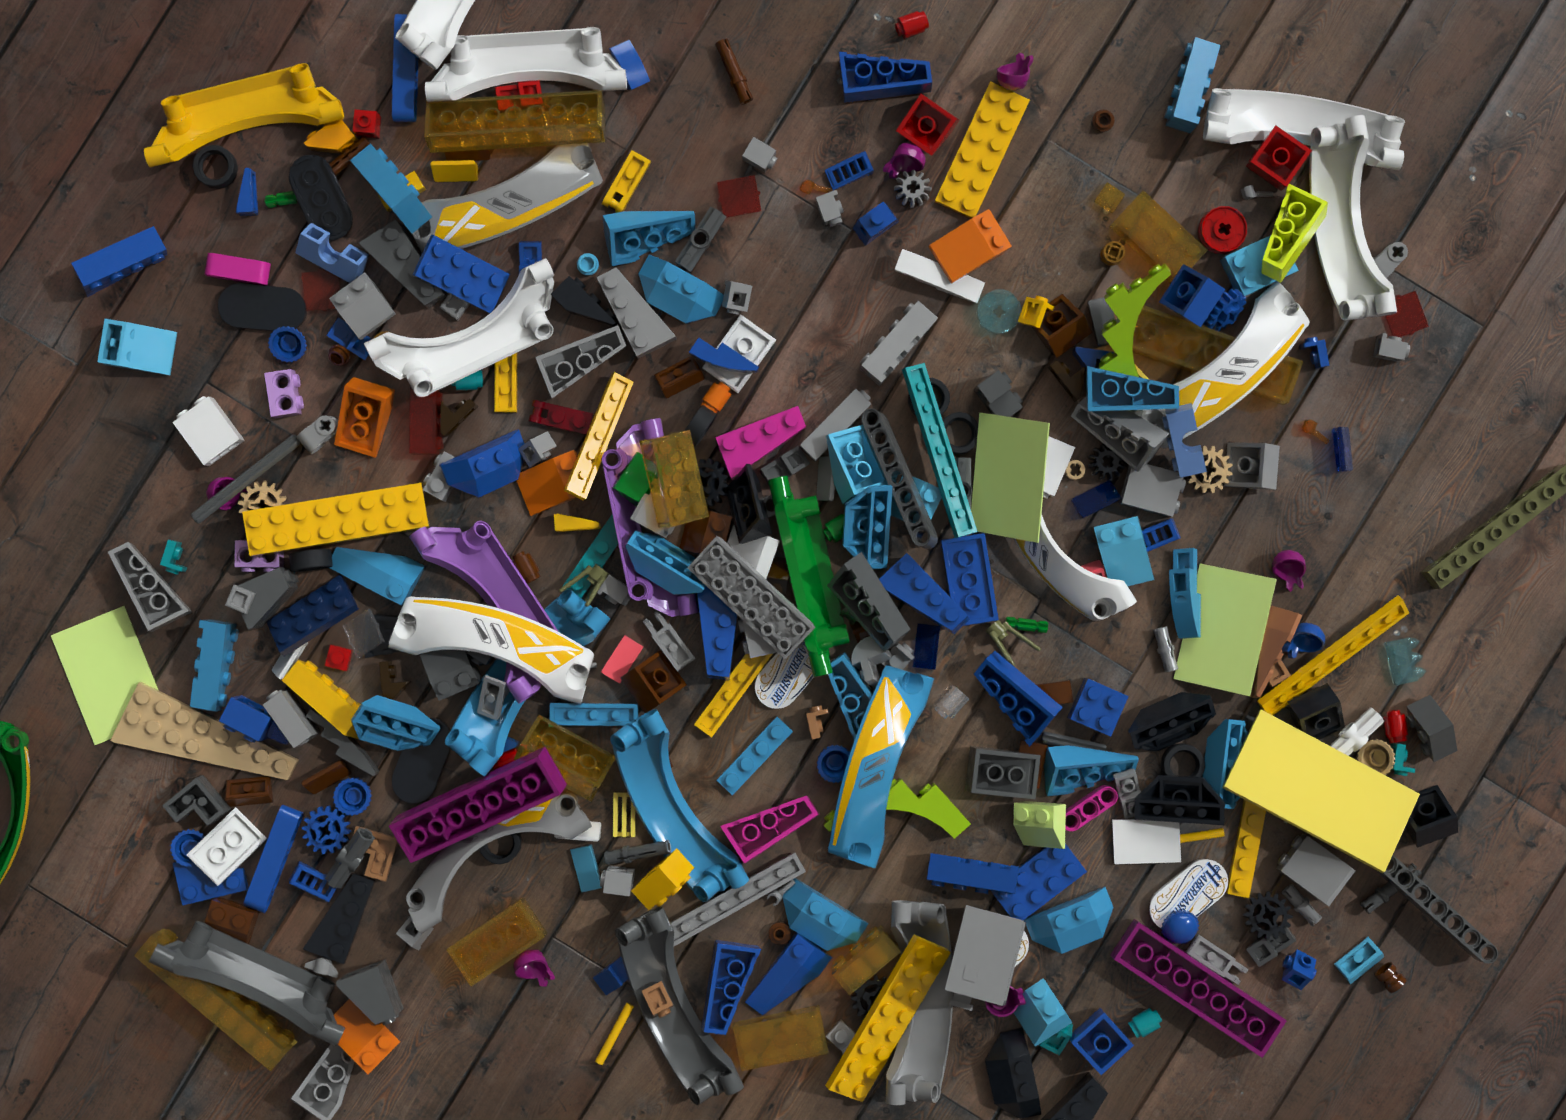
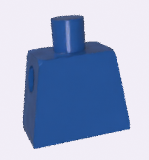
M883 201L859 218L852 229L866 246L899 221Z

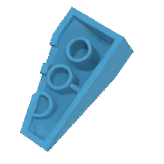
M623 211L603 215L604 236L611 265L616 266L635 262L640 259L639 256L649 251L653 253L658 250L657 247L668 242L674 243L692 234L695 230L694 211Z
M1069 745L1048 747L1044 761L1046 795H1066L1074 793V788L1084 785L1087 788L1093 787L1097 781L1104 779L1108 782L1113 781V774L1133 768L1136 770L1139 758L1134 755Z

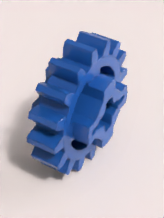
M1230 289L1228 293L1224 292L1203 324L1212 332L1215 330L1219 332L1221 328L1225 329L1227 324L1232 325L1237 320L1236 318L1239 316V313L1244 309L1242 306L1246 304V297L1238 289Z
M330 805L326 807L325 811L322 806L317 808L318 813L314 810L311 811L310 816L312 818L306 817L304 821L308 825L302 827V830L307 831V834L302 836L303 839H309L306 845L310 846L313 844V851L316 852L321 849L322 854H326L328 849L331 854L336 852L335 846L338 849H342L343 844L341 842H348L349 839L345 835L351 833V830L346 829V826L350 824V821H344L346 814L339 815L338 808L332 811ZM328 815L325 821L317 820L320 816ZM337 821H338V823H339V825H340V830H339L338 827H337V824H336ZM328 825L330 833L324 836L325 829L322 827ZM313 830H315L316 838L314 837ZM327 839L336 840L332 844H324Z

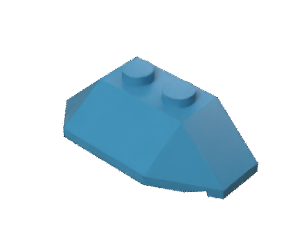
M648 255L639 272L647 303L685 324L716 316L722 305L724 294L665 260Z
M892 485L869 486L845 503L842 545L853 557L862 552L872 569L887 568Z
M634 531L625 547L637 573L673 595L703 592L706 585L688 569V566L696 559L695 557L659 535Z
M379 695L362 702L351 719L359 740L397 751L421 745L429 746L440 730V726L418 708Z
M1225 719L1207 738L1203 777L1222 798L1227 809H1234L1237 805L1236 802L1240 799L1239 796L1222 787L1248 735L1245 721Z
M793 879L796 884L782 896L789 928L826 951L858 942L869 924L868 922L800 880Z
M1104 886L1027 917L1024 922H1026V927L1033 941L1063 954L1103 938L1114 907Z

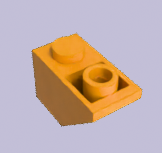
M343 120L326 123L319 131L315 130L310 133L304 144L311 151L342 154L346 147L350 148L358 139Z

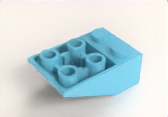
M104 319L97 362L109 366L170 375L177 332Z

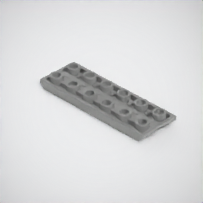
M718 536L688 566V569L784 659L815 629L814 624Z

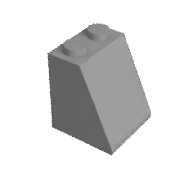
M1302 833L1301 836L1298 835L1294 838L1287 854L1284 853L1277 862L1279 865L1276 869L1314 898L1330 906L1356 870Z

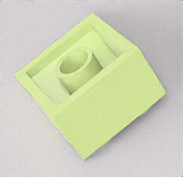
M1032 801L1014 803V827L1023 845L1065 849L1066 804Z

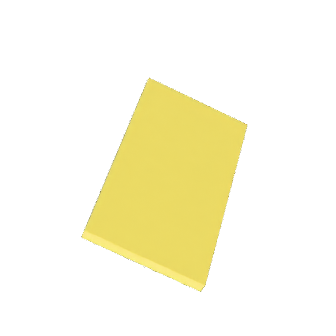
M1259 710L1222 787L1381 873L1386 871L1420 795L1414 790L1263 710Z

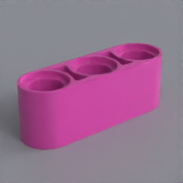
M208 253L204 275L267 286L271 264L258 260Z
M1101 785L1066 809V817L1074 815L1075 823L1071 826L1065 825V830L1076 831L1113 806L1118 799L1116 790L1108 785ZM1105 790L1111 791V798L1108 801H1102L1101 794ZM1091 802L1093 804V811L1085 814L1083 806Z

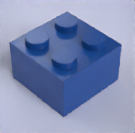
M1183 264L1159 302L1176 314L1201 327L1216 303L1220 300L1225 289L1210 278Z
M1084 677L1067 718L1111 737L1129 696Z
M243 695L231 697L219 719V722L224 724L223 727L234 733L237 730L244 734L243 738L253 743L269 739L276 725L264 706Z
M1101 1008L1072 1033L1070 1042L1100 1075L1106 1072L1134 1046Z

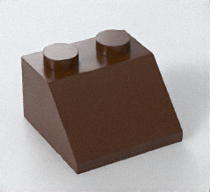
M1063 294L1049 303L1054 306L1053 311L1046 309L1040 329L1032 327L1045 347L1056 358L1092 333L1085 315Z
M690 506L679 548L700 554L716 536L727 542L733 517Z
M662 650L621 677V680L644 713L654 709L687 685Z
M216 897L211 900L205 923L218 931L249 944L259 911L243 906V904Z

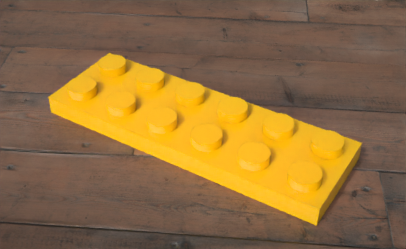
M990 81L934 202L970 219L977 215L1030 99Z

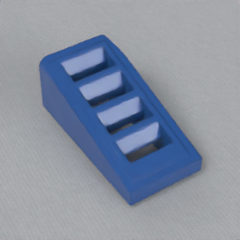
M866 151L824 170L833 191L869 176L874 172ZM860 160L862 161L865 170L861 171V168L858 164V161ZM851 164L854 165L855 170L857 172V174L853 175L852 170L849 166ZM845 167L849 178L845 179L841 168ZM834 171H837L841 182L837 183L833 174Z
M250 168L244 169L236 207V213L240 216L258 215L256 172Z
M1173 518L1142 530L1147 545V552L1181 538ZM1165 525H1168L1169 530L1172 534L1171 538H1169L1166 533V530L1164 528ZM1158 528L1160 529V532L1164 539L1161 542L1156 532V529ZM1148 532H1151L1156 544H1151Z
M300 861L289 878V884L327 902L331 900L336 888L329 886L326 893L323 894L322 890L327 883L325 879L327 875ZM302 870H303V871H305L306 873H305L304 877L302 878V880L299 881V880H297V879L299 878V876H300V874H301V872H302ZM313 875L314 877L310 885H307L306 882L309 876ZM320 878L322 879V881L318 889L316 890L314 889V886Z

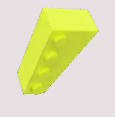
M1288 184L1278 218L1275 221L1272 235L1262 259V274L1280 283L1283 281L1325 219L1328 207L1327 201Z

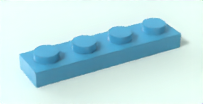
M550 703L549 725L624 726L638 717L639 704Z
M776 716L721 774L717 781L733 795L793 731Z

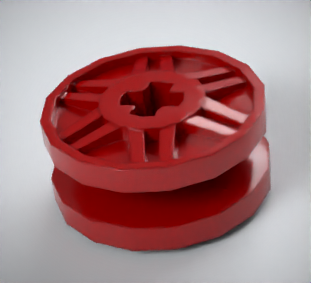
M1219 206L1212 209L1201 219L1198 225V238L1201 245L1207 251L1214 254H1226L1237 249L1244 242L1247 235V223L1244 216L1237 209L1230 206ZM1225 227L1227 231L1220 234L1218 230Z

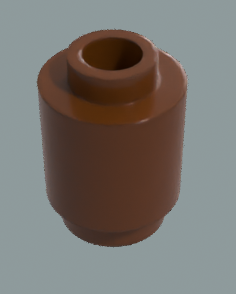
M522 551L512 557L514 559L513 564L527 584L541 577L539 574L540 570L530 552L525 554Z

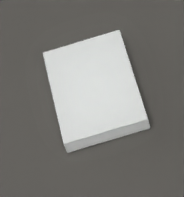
M740 314L716 349L723 342L758 366L776 342V339ZM707 363L702 367V369L736 393L741 391L753 374L729 371Z
M235 807L187 856L219 886L267 838Z
M1112 819L1114 864L1181 862L1180 824L1178 822Z

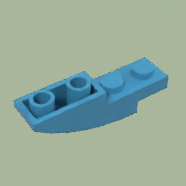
M1173 549V569L1169 570V584L1176 632L1179 639L1201 638V594L1197 593V549Z

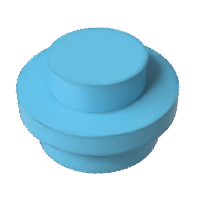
M586 253L579 257L577 268L583 275L590 276L597 272L599 261L593 254Z

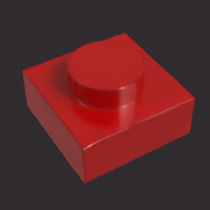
M330 644L325 666L348 671L353 650Z

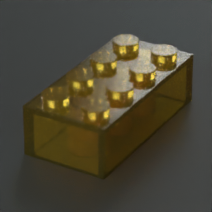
M1144 190L1109 226L1152 267L1157 264L1161 266L1165 263L1171 271V275L1166 279L1170 284L1183 264L1192 268L1208 251Z
M690 430L676 431L640 440L639 443L658 527H674L709 517Z
M538 715L514 757V760H517L546 747L567 783L565 788L591 802L616 759L615 755L541 715Z
M521 897L454 942L446 950L469 985L473 986L547 935V931L525 898Z
M819 1005L733 1022V1032L741 1071L829 1054Z

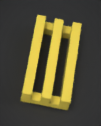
M628 792L613 793V837L636 836V809L632 801L631 832H627V797H630ZM618 797H622V832H618Z

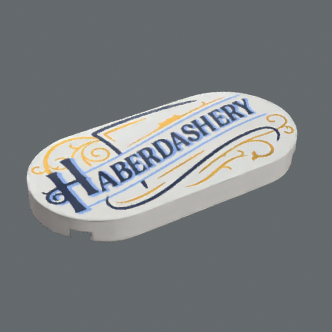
M804 640L802 641V648L795 649L786 659L779 653H776L758 674L755 682V692L758 699L767 707L779 709L790 705L814 678Z
M1198 859L1193 861L1151 897L1149 914L1153 922L1161 928L1164 919L1170 913L1179 910L1190 911V913L1198 917L1225 894L1228 887V877L1225 869L1213 860Z

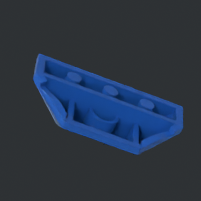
M519 429L439 464L447 485L476 497H481L518 480L524 461L519 448L524 445V441Z

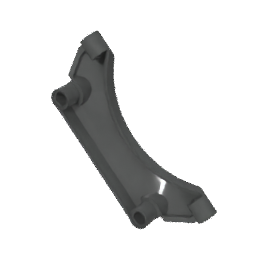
M195 921L185 943L175 941L164 946L157 944L149 960V963L176 975L213 983L253 999L284 1016L310 1035L335 1046L339 1043L345 1027L337 1024L332 1010L326 1007L335 987L334 982L218 931L206 923Z

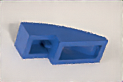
M698 338L689 351L690 355L702 362L721 369L743 373H757L759 370L757 365L723 342L716 349L701 338Z

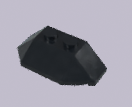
M1180 692L1141 709L1128 730L1134 748L1138 750L1160 751L1197 735L1207 725L1209 720L1216 715L1210 695Z
M1159 775L1135 797V820L1225 825V802L1204 777Z
M1023 1028L1000 1032L985 1059L994 1104L1019 1119L1041 1115L1039 1094Z

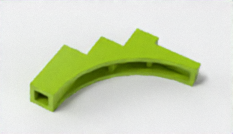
M1165 263L1161 266L1157 264L1148 271L1149 275L1143 279L1139 277L1129 285L1131 287L1129 289L1122 282L1120 285L1116 283L1106 290L1107 294L1104 295L1105 301L1118 318L1116 320L1112 318L1103 325L1102 335L1115 352L1113 354L1109 352L1100 359L1099 369L1139 377L1132 351L1134 330L1146 300L1157 286L1171 275V271Z
M894 778L892 780L886 810L912 812L928 818L946 830L954 839L971 825L935 783L932 785L926 784L919 791L921 795L917 797L901 778L898 780ZM834 809L824 817L826 821L823 825L829 832L832 831L835 815Z

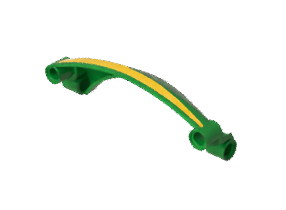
M0 721V759L10 784L11 815L8 829L0 845V885L8 873L20 846L26 825L30 797L29 737L25 732L20 731L21 728L4 721ZM14 736L19 739L17 747L14 744Z

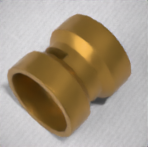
M1117 241L1107 243L1100 252L1101 261L1107 266L1117 265L1125 256L1124 246Z

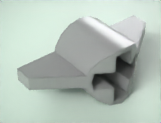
M322 957L305 963V968L311 969L318 974L338 978L339 973L332 965L331 959Z

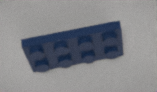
M340 574L266 621L280 654L285 657L359 608L345 579Z

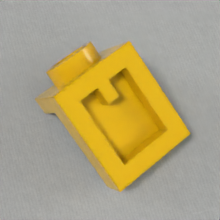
M1036 295L1035 299L1026 297L1018 322L1040 329L1046 309L1053 311L1054 306L1048 303L1047 298Z

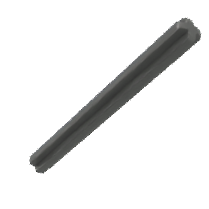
M295 434L291 435L191 513L192 519L197 524H200L301 444L296 438L297 436Z

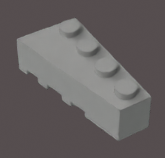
M617 268L597 277L638 359L677 340L675 334Z
M919 301L915 305L910 303L903 311L905 316L901 321L896 319L889 327L891 332L886 338L882 336L874 345L876 349L871 354L868 352L860 361L862 364L860 370L879 387L938 319L936 315Z

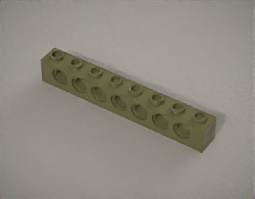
M1566 464L1556 466L1423 569L1421 574L1432 588L1443 589L1566 493Z

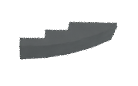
M314 708L309 710L306 717L324 727L320 736L339 746L336 752L337 756L372 776L378 775L380 770L353 737L343 735Z

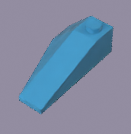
M336 547L332 555L333 567H330V569L377 594L403 605L405 599L411 596L425 565L406 556Z

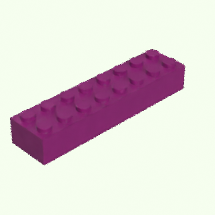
M543 747L487 773L485 777L480 776L397 815L390 823L389 828L410 863H413L561 795L567 783L546 747Z
M1133 919L1110 954L1115 961L1262 1058L1287 1022L1281 1015L1136 919Z

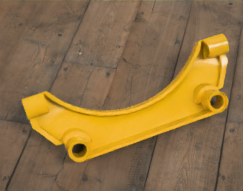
M301 63L281 70L163 99L161 105L167 117V125L160 129L152 146L144 148V155L148 166L151 168L178 161L209 142L244 129L275 123H304L318 126L342 120L345 118L340 100L325 88H316L308 64Z

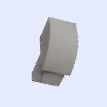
M869 636L855 646L851 661L852 665L860 670L862 680L874 688L880 680L876 665L890 660L892 657L889 649L884 652L874 639Z

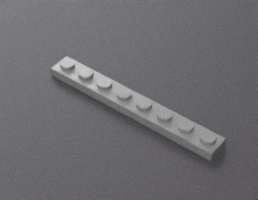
M796 852L749 877V881L744 886L737 889L730 888L670 922L674 930L673 947L805 873L806 870Z

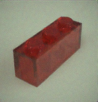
M410 387V454L439 455V450L443 449V437H439L441 428L440 406L441 401L443 402V393H440V389L428 396L419 397Z

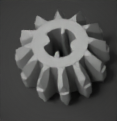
M915 170L911 171L910 177L906 171L903 172L904 179L898 177L896 182L899 185L894 186V191L900 192L896 195V199L904 198L902 201L903 206L906 205L907 201H910V208H914L915 201L919 206H922V199L928 200L929 196L926 193L932 190L931 187L925 186L930 182L929 178L922 180L924 173L921 172L917 177L915 176ZM912 184L915 185V188H918L915 193H910L911 190H907Z

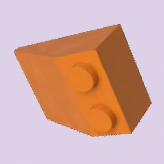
M990 209L936 240L928 247L952 284L1001 256L1012 245Z
M353 377L344 386L334 445L376 458L392 410L395 389Z
M575 450L549 459L520 473L516 481L530 516L577 498L564 491L578 457Z
M350 999L334 1014L337 1024L345 1027L338 1045L367 1074L400 1043L382 1023L375 1025Z

